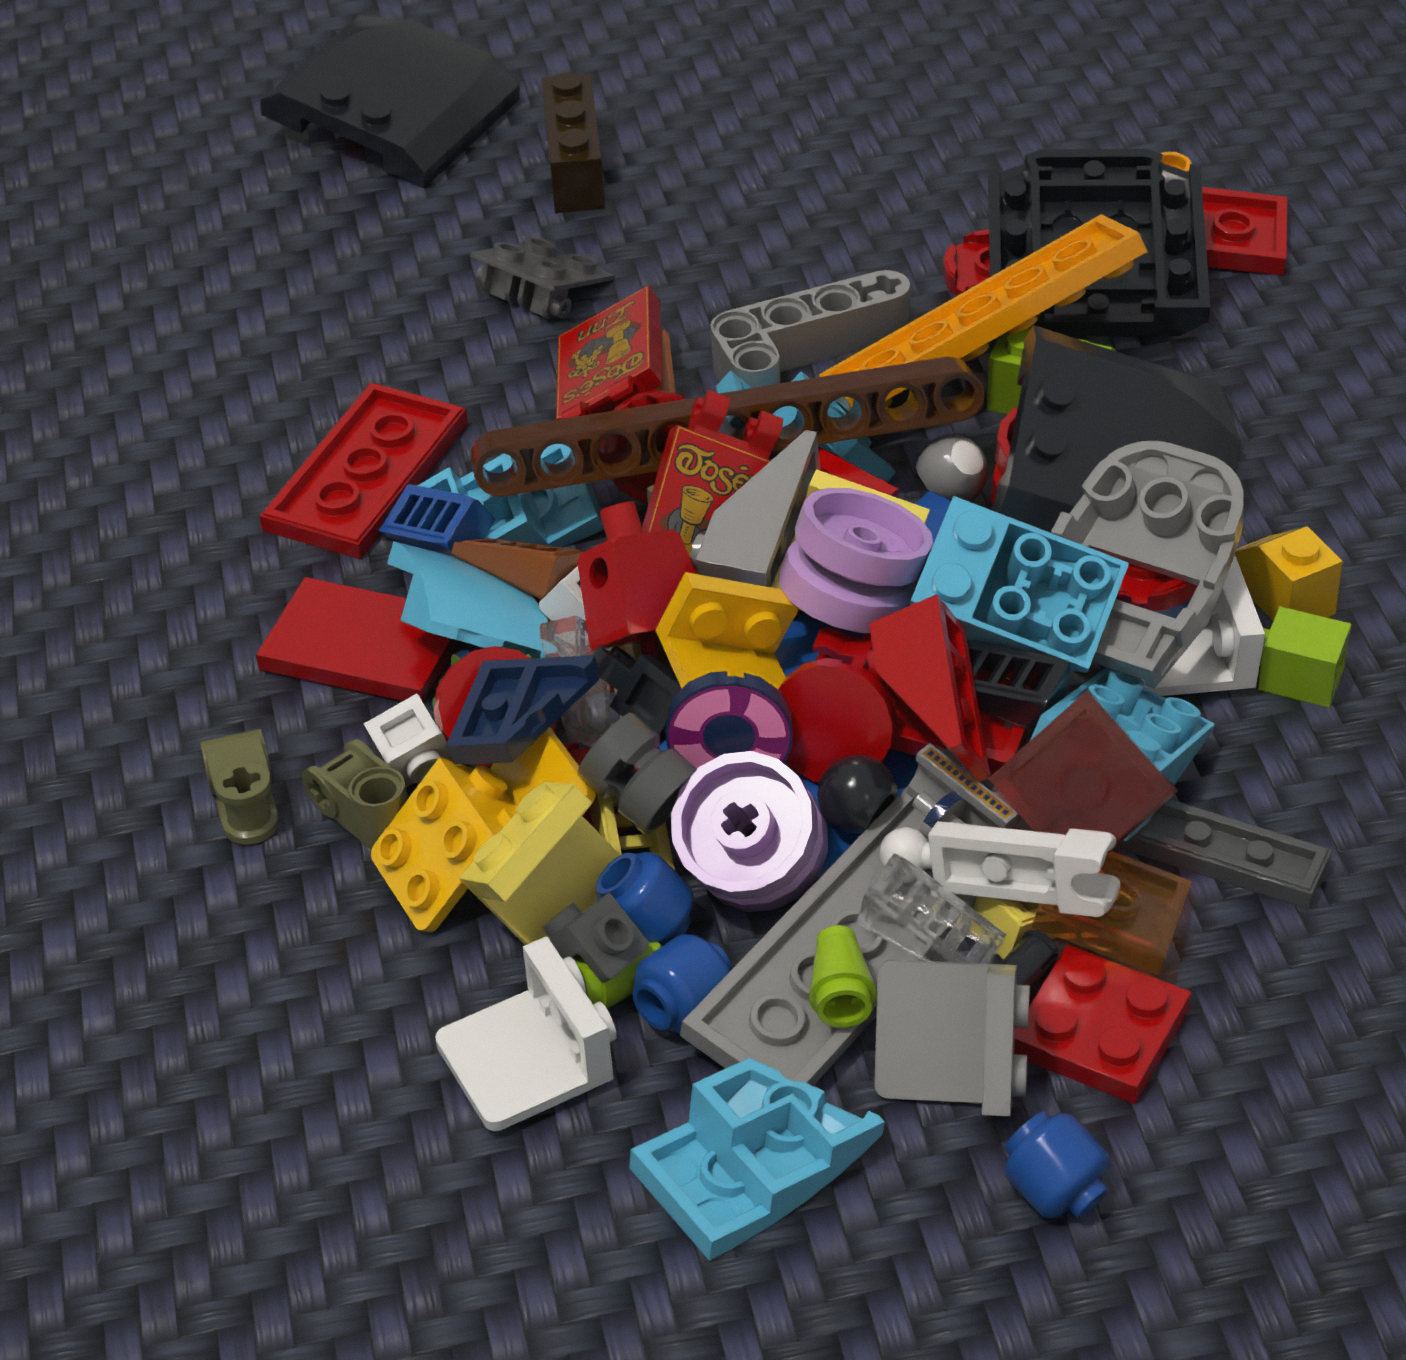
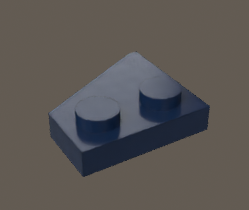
M594 655L483 661L446 744L454 765L514 762L599 681L601 672Z

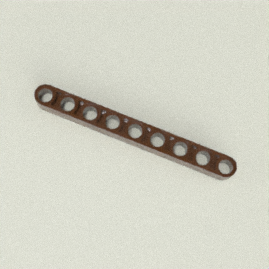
M940 357L719 394L730 398L726 416L741 418L738 429L733 434H730V436L743 440L749 418L758 419L760 411L763 410L773 414L784 406L797 408L795 419L789 425L782 427L780 436L771 451L772 453L784 450L805 430L817 432L818 445L961 422L972 418L979 412L984 403L985 391L981 381L964 361L956 357ZM956 378L966 380L965 388L960 395L953 399L941 398L942 389L950 380ZM897 388L910 389L909 397L902 406L897 408L884 407L885 399L892 390ZM697 397L489 431L482 434L475 441L471 449V462L477 485L485 493L492 496H510L656 472L659 469L665 445L656 442L659 431L669 425H680L688 428L691 411ZM841 397L854 399L853 406L846 415L839 418L827 415L828 408L834 400ZM612 434H620L628 439L625 448L619 453L605 454L598 449L601 441ZM553 444H563L571 449L569 456L563 462L557 464L543 461L541 455L548 446ZM496 453H504L514 459L511 467L501 473L487 471L483 465L487 458Z

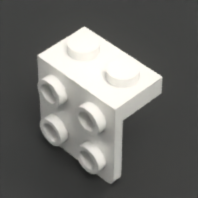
M547 936L523 946L528 985L527 991L440 1028L435 1036L438 1051L484 1126L492 1131L505 1129L614 1080L610 1042L616 1040L617 1034L613 1020L603 1003H591L585 994V983L577 964L570 956L562 959Z

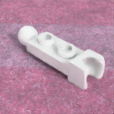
M937 821L929 832L928 839L921 832L910 827L894 829L882 840L879 853L883 867L890 874L898 878H914L925 871L926 868L932 869L934 888L937 892L1058 905L1059 913L1100 917L1112 907L1120 889V881L1117 877L1098 873L1104 865L1108 851L1114 848L1117 841L1115 836L1108 832L1070 828L1067 834L1064 835Z

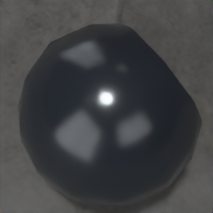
M858 754L840 758L830 764L819 779L817 800L823 816L833 828L854 836L862 834L896 799L898 788L893 774L883 762L865 754Z

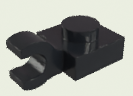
M598 646L593 655L601 672L600 679L618 690L609 707L622 717L628 713H635L660 735V742H664L666 740L665 723L668 717V710L673 697L681 690L675 673L652 655H640L636 661L618 646H613L610 652L603 646Z

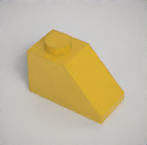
M1308 526L1270 535L1237 548L1235 556L1251 598L1272 621H1274L1279 606L1326 618L1336 614L1343 561Z

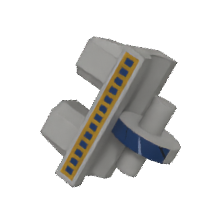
M929 743L917 753L916 761L918 762V768L908 785L906 793L915 799L912 806L925 816L919 832L927 839L929 832L937 821L1014 829L1024 816L1029 796L1026 791L1012 780H1002L989 790L982 783L978 782L948 749L941 752Z

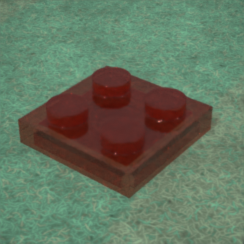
M1085 691L988 778L1034 831L1064 835L1067 834L1070 828L1108 832L1114 835L1117 840L1114 848L1178 792V789L1089 691Z

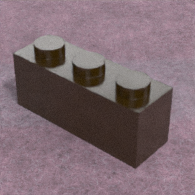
M565 72L553 77H542L555 213L605 209L602 161L591 73L576 74Z

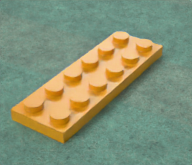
M1100 214L820 373L818 376H830L940 357H956L962 361L974 359L989 348L988 342L1006 332L1014 334L1029 328L1037 321L1036 315L1053 305L1065 306L1075 302L1085 294V287L1101 278L1111 279L1124 274L1133 267L1134 259L1148 251L1139 232ZM908 388L892 390L885 399L884 407H889L893 402L892 397ZM850 397L836 399L848 412L851 410L854 399Z

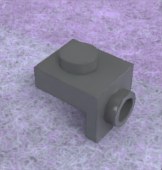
M610 892L582 911L573 902L542 926L562 959L568 956L572 958L579 954L601 982H607L614 978L648 947V940Z

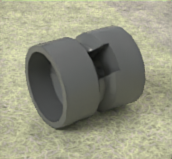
M628 713L616 721L597 740L581 762L577 772L578 776L603 799L617 797L619 799L618 812L644 835H649L671 817L680 788L697 768L676 749L670 748L662 751L659 748L660 735L635 713Z

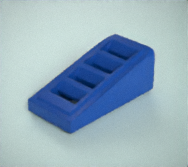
M408 484L379 532L384 537L394 541L454 557V554L451 553L454 542L485 538L496 518L477 499L458 493Z

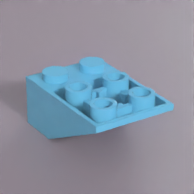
M953 496L909 606L937 594L965 628L967 640L1057 657L1070 662L1072 671L1088 673L1129 563Z
M1105 667L1041 714L1013 781L1127 842L1151 819L1210 736L1215 723L1201 717L1199 709L1193 704L1175 697L1164 698L1146 689L1142 679L1114 669L1109 670Z

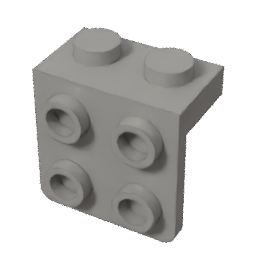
M915 960L885 961L878 971L874 1081L876 1092L881 1097L888 1099L982 1103V1115L1010 1116L1013 1097L1026 1098L1027 1055H1014L1015 1027L1028 1028L1030 985H1017V965Z

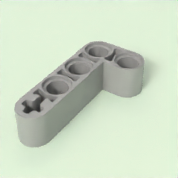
M875 271L720 313L712 320L710 325L714 374L720 382L731 370L750 387L756 388L780 384V372L861 351L910 323L909 279L897 271Z

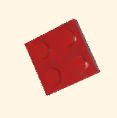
M1067 944L1061 954V958L1056 962L1029 1006L1028 1028L1016 1027L1014 1055H1027V1061L1136 1104L1190 1009L1191 991Z

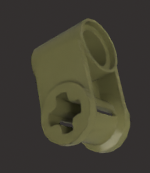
M261 728L199 741L212 796L215 795L222 829L227 839L237 844L251 845L270 838L278 828L279 818L271 790L273 779Z
M352 739L344 745V752L320 768L309 766L303 770L301 774L302 783L310 800L322 814L328 818H333L359 839L364 846L372 850L374 843L407 801L408 795L405 780L401 773L376 756L363 741Z

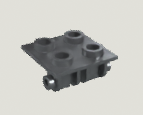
M528 237L525 239V243L521 244L498 242L494 244V248L473 251L470 256L484 262L476 273V282L481 285V289L484 292L507 300L509 303L518 304L526 310L530 309V311L549 320L563 319L570 312L571 301L567 298L569 288L612 281L615 279V275L597 268V261L590 257L578 254L565 255L555 251L556 245L553 242L535 237Z

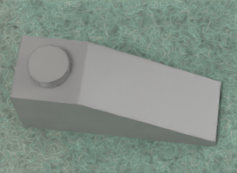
M805 430L713 512L705 535L697 534L691 550L690 559L698 575L771 587L795 535V526L803 502L806 499L811 479L816 469H821L817 432Z

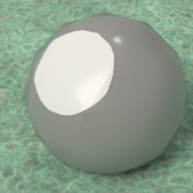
M958 434L941 435L929 441L920 452L916 464L917 473L926 488L948 500H952L953 496L969 502L974 500L984 489L988 477L987 460L981 448L971 439Z

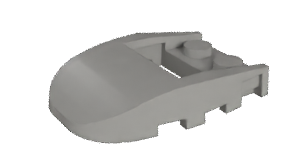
M1140 441L1113 451L1098 463L1081 485L1084 491L1081 499L1069 514L1065 512L1060 513L1051 533L1126 561L1129 564L1198 586L1187 608H1183L1176 619L1115 599L1092 662L1143 679L1146 686L1155 689L1209 623L1242 534L1244 492L1242 484L1233 469L1214 456L1168 442Z

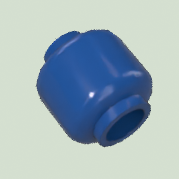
M651 852L625 853L615 858L600 874L596 884L597 900L610 892L648 940V943L658 942L660 945H665L675 937L685 934L691 921L689 914L692 910L694 894L689 884L661 856Z
M679 935L638 964L634 975L635 987L633 989V1000L642 1018L652 1027L680 1034L682 1021L732 970L731 962L727 954L718 945L709 943L699 936Z
M1041 1111L1023 1124L1004 1146L1005 1152L1009 1155L1004 1169L1007 1180L1045 1218H1057L1070 1210L1079 1219L1092 1210L1109 1191L1101 1180L1109 1169L1111 1163L1110 1155L1076 1117L1071 1114L1059 1113L1050 1117L1046 1111Z

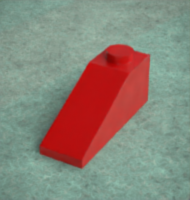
M937 594L870 622L869 627L873 650L867 652V661L871 673L878 678L883 686L888 685L907 708L978 782L990 778L966 631L962 624Z

